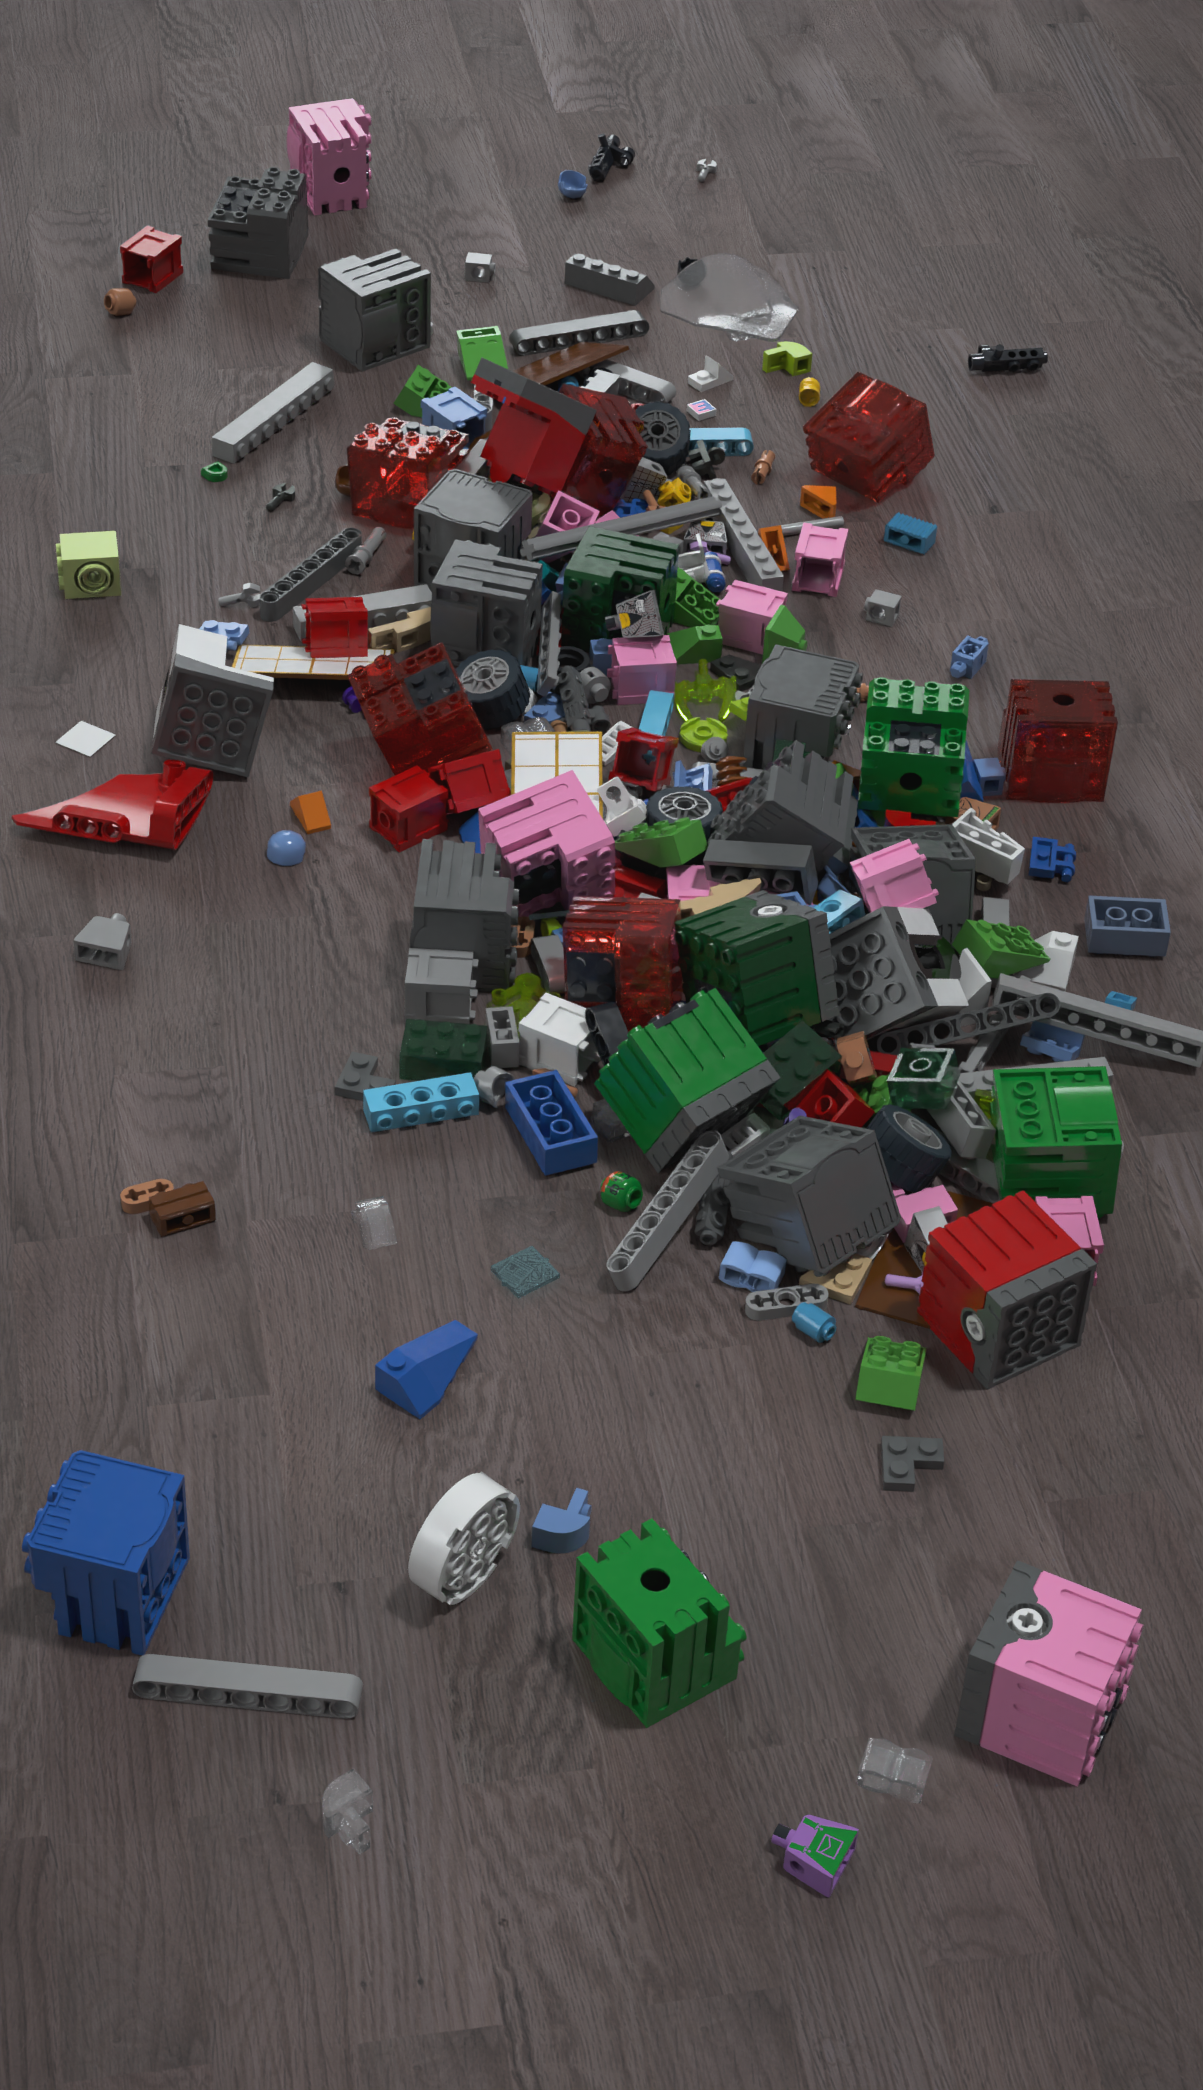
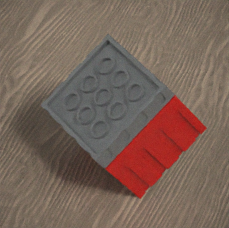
M1024 1190L1016 1193L1014 1197L1012 1195L1006 1196L1003 1200L992 1204L991 1207L984 1206L980 1210L969 1214L967 1218L965 1216L959 1217L956 1221L944 1225V1228L937 1227L929 1232L928 1240L930 1243L926 1248L925 1261L927 1263L923 1268V1286L920 1288V1307L917 1308V1312L931 1326L930 1329L973 1373L987 1390L1001 1382L1018 1376L1024 1371L1037 1367L1047 1360L1058 1357L1070 1349L1081 1346V1337L1084 1332L1086 1313L1088 1312L1090 1292H1092L1097 1263Z

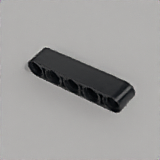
M615 1002L588 1007L585 1010L586 1024L603 1066L609 1064V1057L619 1051L618 1045L628 1039V1030Z

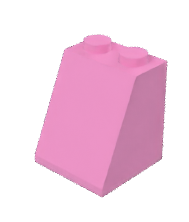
M558 490L535 537L594 524L600 511ZM573 551L540 559L549 564Z

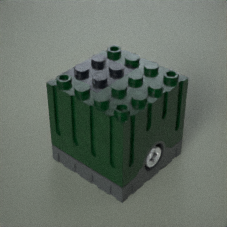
M762 890L674 922L676 931L674 937L678 945L680 957L678 964L684 982L682 984V991L685 995L686 1004L698 992L704 990L707 993L716 988L757 1046L840 1015L830 949V935L827 926V913Z

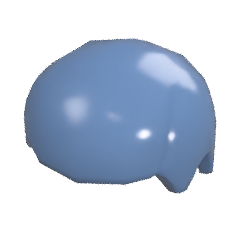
M565 170L560 173L558 188L568 198H581L587 189L586 177L579 172Z
M292 830L278 831L270 837L267 844V858L281 866H292L301 863L306 851V842L300 834Z

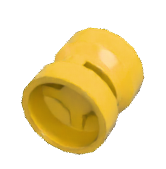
M808 377L803 379L799 385V401L806 407L815 406L820 400V383L817 379Z

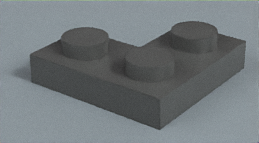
M351 1052L335 1085V1095L363 1101V1090L396 1085V1080L373 1076L378 1066V1057Z
M882 1436L883 1490L914 1492V1468L943 1470V1438Z

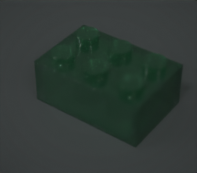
M407 1019L399 1055V1079L421 1081L470 1072L474 1079L480 1070L484 1071L488 1026Z
M801 1021L763 1053L767 1058L766 1060L771 1063L781 1078L760 1103L779 1121L783 1120L801 1102L827 1070L835 1075L839 1073L842 1056L804 1021Z

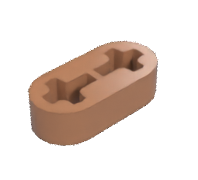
M522 916L518 917V926L513 925L518 930L517 946H512L516 947L517 958H524L531 954L530 940L535 936V921L530 917Z
M156 1179L127 1187L120 1194L121 1207L128 1214H139L149 1211V1197L154 1196L158 1192L174 1190L173 1184L167 1179Z

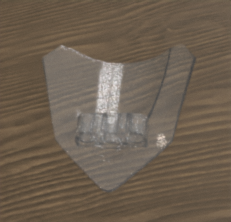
M729 253L709 255L691 263L661 289L660 311L693 326L721 330L732 341H746L750 338L776 342L782 337L799 309L798 306L793 304L783 287L765 270L752 265L741 256Z

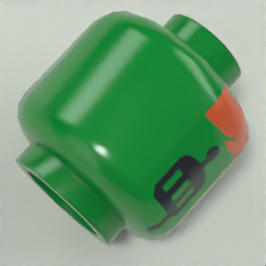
M620 1171L609 1174L600 1186L602 1202L620 1212H628L636 1208L643 1198L640 1181Z

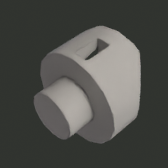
M588 667L582 670L580 675L583 680L582 684L586 701L591 704L604 701L611 689L610 680L598 668Z
M492 1066L486 1071L480 1070L474 1077L479 1100L497 1108L498 1101L505 1094V1082L515 1080V1077L496 1066Z

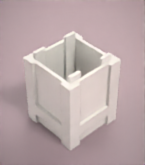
M545 993L532 1011L519 1022V1065L532 1070L546 1068L551 1071L557 1070L563 1081L574 1087L579 1081H583L587 1076L585 1071L594 1061L599 1062L600 1060L586 1024V1008Z

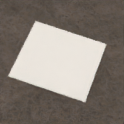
M80 721L55 743L90 757L112 739L115 734Z

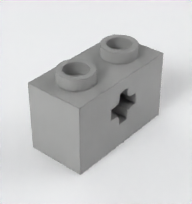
M513 1006L486 1008L485 1034L491 1067H519V1038Z

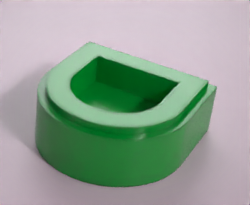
M217 461L201 469V476L211 482H222L228 477L227 467Z

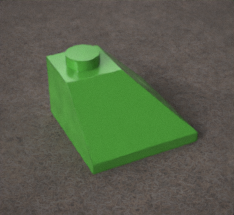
M785 605L779 606L765 629L762 664L769 658L775 644L806 651L805 630Z
M718 625L696 626L667 634L670 637L677 665L710 663L721 658L723 638Z

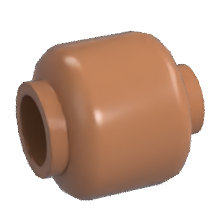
M113 288L105 295L104 306L113 316L130 315L136 306V298L127 288Z

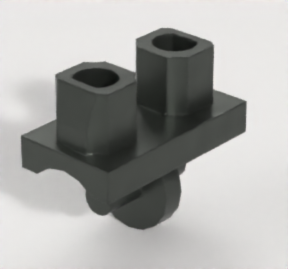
M703 439L697 441L699 448L688 453L693 469L700 477L708 474L710 480L714 479L716 475L712 465L721 464L725 460V452L720 447H713L707 452Z

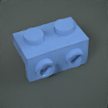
M681 760L675 762V772H673L674 787L687 786L699 788L703 791L712 789L713 770L709 763L685 770Z
M1034 1021L1031 1029L1023 1034L1020 1045L1027 1047V1051L1037 1055L1044 1053L1052 1056V1060L1055 1062L1072 1061L1079 1057L1085 1035Z

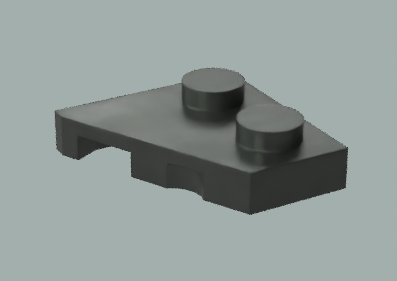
M730 654L710 662V670L736 691L741 692L750 689L754 685L756 675L761 667L760 664Z

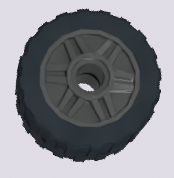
M649 402L637 407L627 419L624 444L631 455L636 454L660 464L666 475H670L685 463L688 456L691 433L690 424L685 414L677 407L669 403Z
M687 786L666 788L656 792L648 799L646 823L648 826H653L654 823L668 820L670 824L685 817H689L690 821L700 819L708 845V840L715 830L711 828V823L716 815L723 813L722 804L711 793L699 788ZM707 850L686 863L698 862L704 859Z

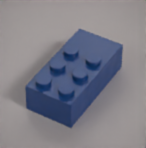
M557 1070L505 1082V1108L545 1176L597 1163L598 1136Z

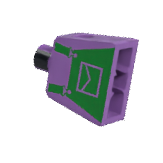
M806 1815L803 1817L797 1830L779 1823L773 1833L771 1843L786 1849L783 1867L788 1873L830 1898L856 1849L859 1829L816 1816Z

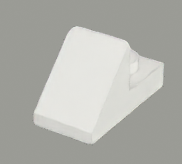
M707 355L705 356L704 370L688 376V384L700 392L733 380L732 374Z

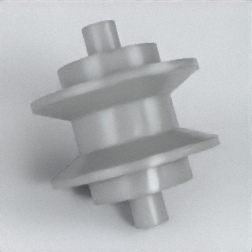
M711 737L701 747L702 757L709 763H714V760L726 757L728 753V746L720 737Z

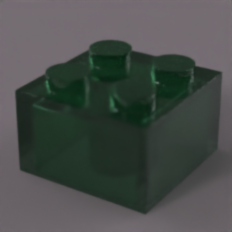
M901 1048L887 1079L892 1105L905 1109H946L960 1077L955 1049Z

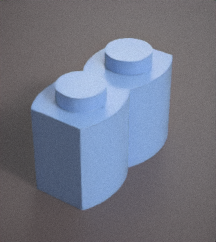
M735 1241L731 1243L720 1265L719 1279L730 1286L747 1288L751 1292L777 1289L785 1274L787 1259L775 1252L759 1251L748 1243Z

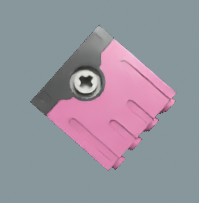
M1017 1560L969 1653L954 1736L978 1746L980 1744L985 1749L1078 1787L1083 1775L1090 1776L1096 1760L1094 1755L1096 1751L1101 1752L1107 1737L1105 1731L1107 1727L1112 1728L1118 1713L1116 1707L1118 1703L1123 1704L1129 1689V1686L1126 1684H1128L1134 1668L1131 1664L1139 1645L1134 1643L1138 1642L1144 1626L1138 1623L1142 1609L1046 1571L1042 1572L1041 1569Z

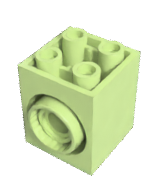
M116 531L60 534V543L56 544L59 589L64 590L65 599L121 596Z

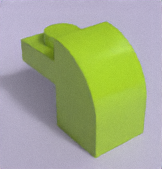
M777 342V348L764 351L762 370L769 373L785 369L792 376L811 372L812 353L803 345L795 342Z

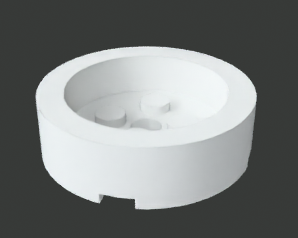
M482 1473L471 1474L457 1482L432 1509L416 1537L408 1565L411 1581L436 1599L449 1605L457 1604L472 1595L497 1567L493 1561L501 1547L508 1549L520 1515L518 1497Z

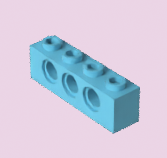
M840 889L814 907L817 911L827 913L829 934L865 916L863 899Z
M470 1072L363 1090V1111L370 1131L377 1132L479 1115V1093Z

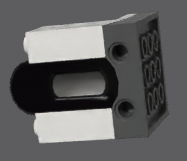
M179 624L156 710L151 754L249 777L273 693L274 678L225 666L227 636Z
M883 906L829 934L840 1015L828 1020L844 1024V1028L841 1029L844 1030L842 1037L864 1031L866 1040L869 1041L893 1028H907L943 1019L969 1006L959 982L961 966L958 957L950 943L939 935L929 909ZM829 1037L834 1051H838L837 1040Z

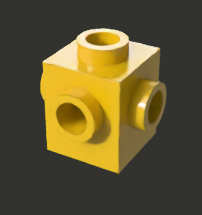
M679 478L672 482L667 481L660 488L661 493L657 503L660 506L668 507L690 502L692 491Z

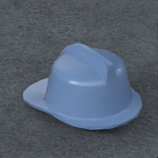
M826 865L824 867L826 873L817 886V896L820 903L839 889L850 893Z

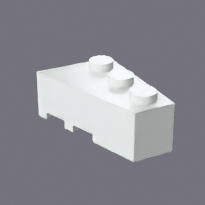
M969 808L952 825L975 857V871L988 875L998 882L1009 884L1020 873L1025 848L1004 832L1000 834L991 828V822L988 820L983 822L975 816L976 811Z

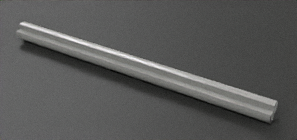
M714 496L535 537L522 541L523 548L520 549L522 557L527 556L528 561L576 550L589 526L636 536L720 515L719 508L722 507V503L720 500H715Z

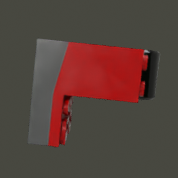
M481 358L471 383L476 385L474 390L503 403L480 457L488 460L486 465L491 466V481L494 483L500 481L528 489L532 492V501L540 498L544 493L550 495L551 491L555 493L558 490L562 491L597 410L487 359Z

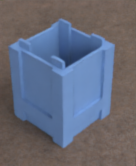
M452 387L447 392L432 398L427 397L421 400L422 426H438L440 430L447 431V436L436 447L444 455L449 456L468 450L473 440L485 433L487 408L457 387Z

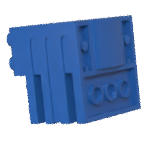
M82 1450L72 1453L69 1460L63 1462L59 1480L56 1484L51 1485L47 1496V1503L44 1508L38 1510L35 1526L31 1533H26L22 1543V1551L29 1554L25 1562V1573L31 1574L32 1584L35 1589L52 1593L51 1598L55 1600L54 1620H57L58 1635L71 1638L78 1624L82 1628L83 1641L94 1644L100 1642L107 1644V1647L120 1650L125 1637H130L132 1653L145 1655L190 1559L184 1475Z

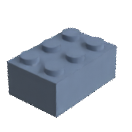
M1088 896L1084 917L1088 953L1166 956L1171 934L1166 899Z

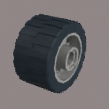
M503 650L478 652L462 661L453 672L462 691L461 694L455 696V700L463 718L473 727L489 729L505 726L511 721L516 720L526 710L525 708L530 702V691L517 658L509 652H504Z
M890 1104L882 1106L866 1128L875 1130L890 1182L906 1191L916 1193L928 1188L951 1158L952 1152L944 1137L919 1116L899 1106Z

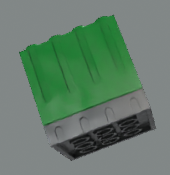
M716 988L707 993L702 990L695 994L689 1003L684 1004L680 1002L669 1010V1014L663 1016L660 1013L648 1022L649 1025L644 1028L638 1025L627 1033L628 1039L618 1045L619 1051L609 1057L608 1061L610 1063L599 1071L601 1074L600 1078L594 1083L644 1154L646 1153L645 1156L658 1173L683 1159L702 1133L714 1130L722 1135L742 1119L749 1116L781 1078L771 1063L766 1060L765 1055Z

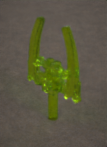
M700 659L698 661L699 675H696L695 681L683 680L680 683L675 681L674 700L677 711L686 722L693 718L687 706V702L691 698L699 699V702H703V699L711 701V698H714V696H719V698L723 699V704L718 719L720 722H724L730 714V703L735 701V691H737L736 676H731L730 679L722 676L713 680L710 674H708L707 660Z

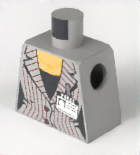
M712 518L690 523L684 536L683 553L694 551L690 549V544L697 541L696 534L699 533L701 541L707 542V549L709 551L726 555L727 538L724 523L714 521Z
M655 590L645 592L617 604V615L605 617L607 630L621 629L623 638L664 635Z
M940 1206L913 1213L904 1243L905 1248L921 1272H923V1268L927 1263L925 1255L926 1248L930 1243L928 1240L929 1232L937 1227L944 1228V1225L948 1224Z

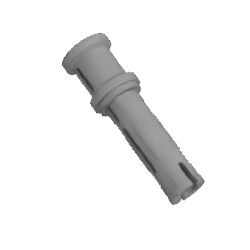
M685 465L678 469L676 478L686 483L698 500L711 497L710 490L704 486L700 475L691 466Z
M382 527L374 528L364 543L357 546L353 550L352 555L347 557L345 566L349 572L360 574L364 571L365 565L371 562L373 552L386 538V532L383 533L385 530Z

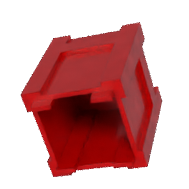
M147 225L120 245L123 261L122 283L134 284L149 289L150 292L158 293L183 273L180 246L182 244V236L164 233Z
M362 597L305 598V604H301L302 610L306 609V613H304L306 618V638H302L301 641L302 644H306L305 652H310L311 658L368 657V610L365 608Z
M633 727L618 731L616 738L618 746L613 770L609 773L608 781L614 777H619L621 781L645 786L647 790L655 792L661 790L663 785L669 786L672 760L679 738L653 734ZM649 750L652 751V756L656 757L655 761H651L650 764L646 763V759H644V754H647Z
M499 749L428 768L430 778L440 786L444 785L449 789L448 798L446 799V815L488 805L511 795Z
M419 766L410 768L369 787L371 805L369 828L383 836L399 853L421 843L423 839L432 838L448 830L449 820L446 818V799L448 798L449 789L444 785L440 786L430 778V774Z

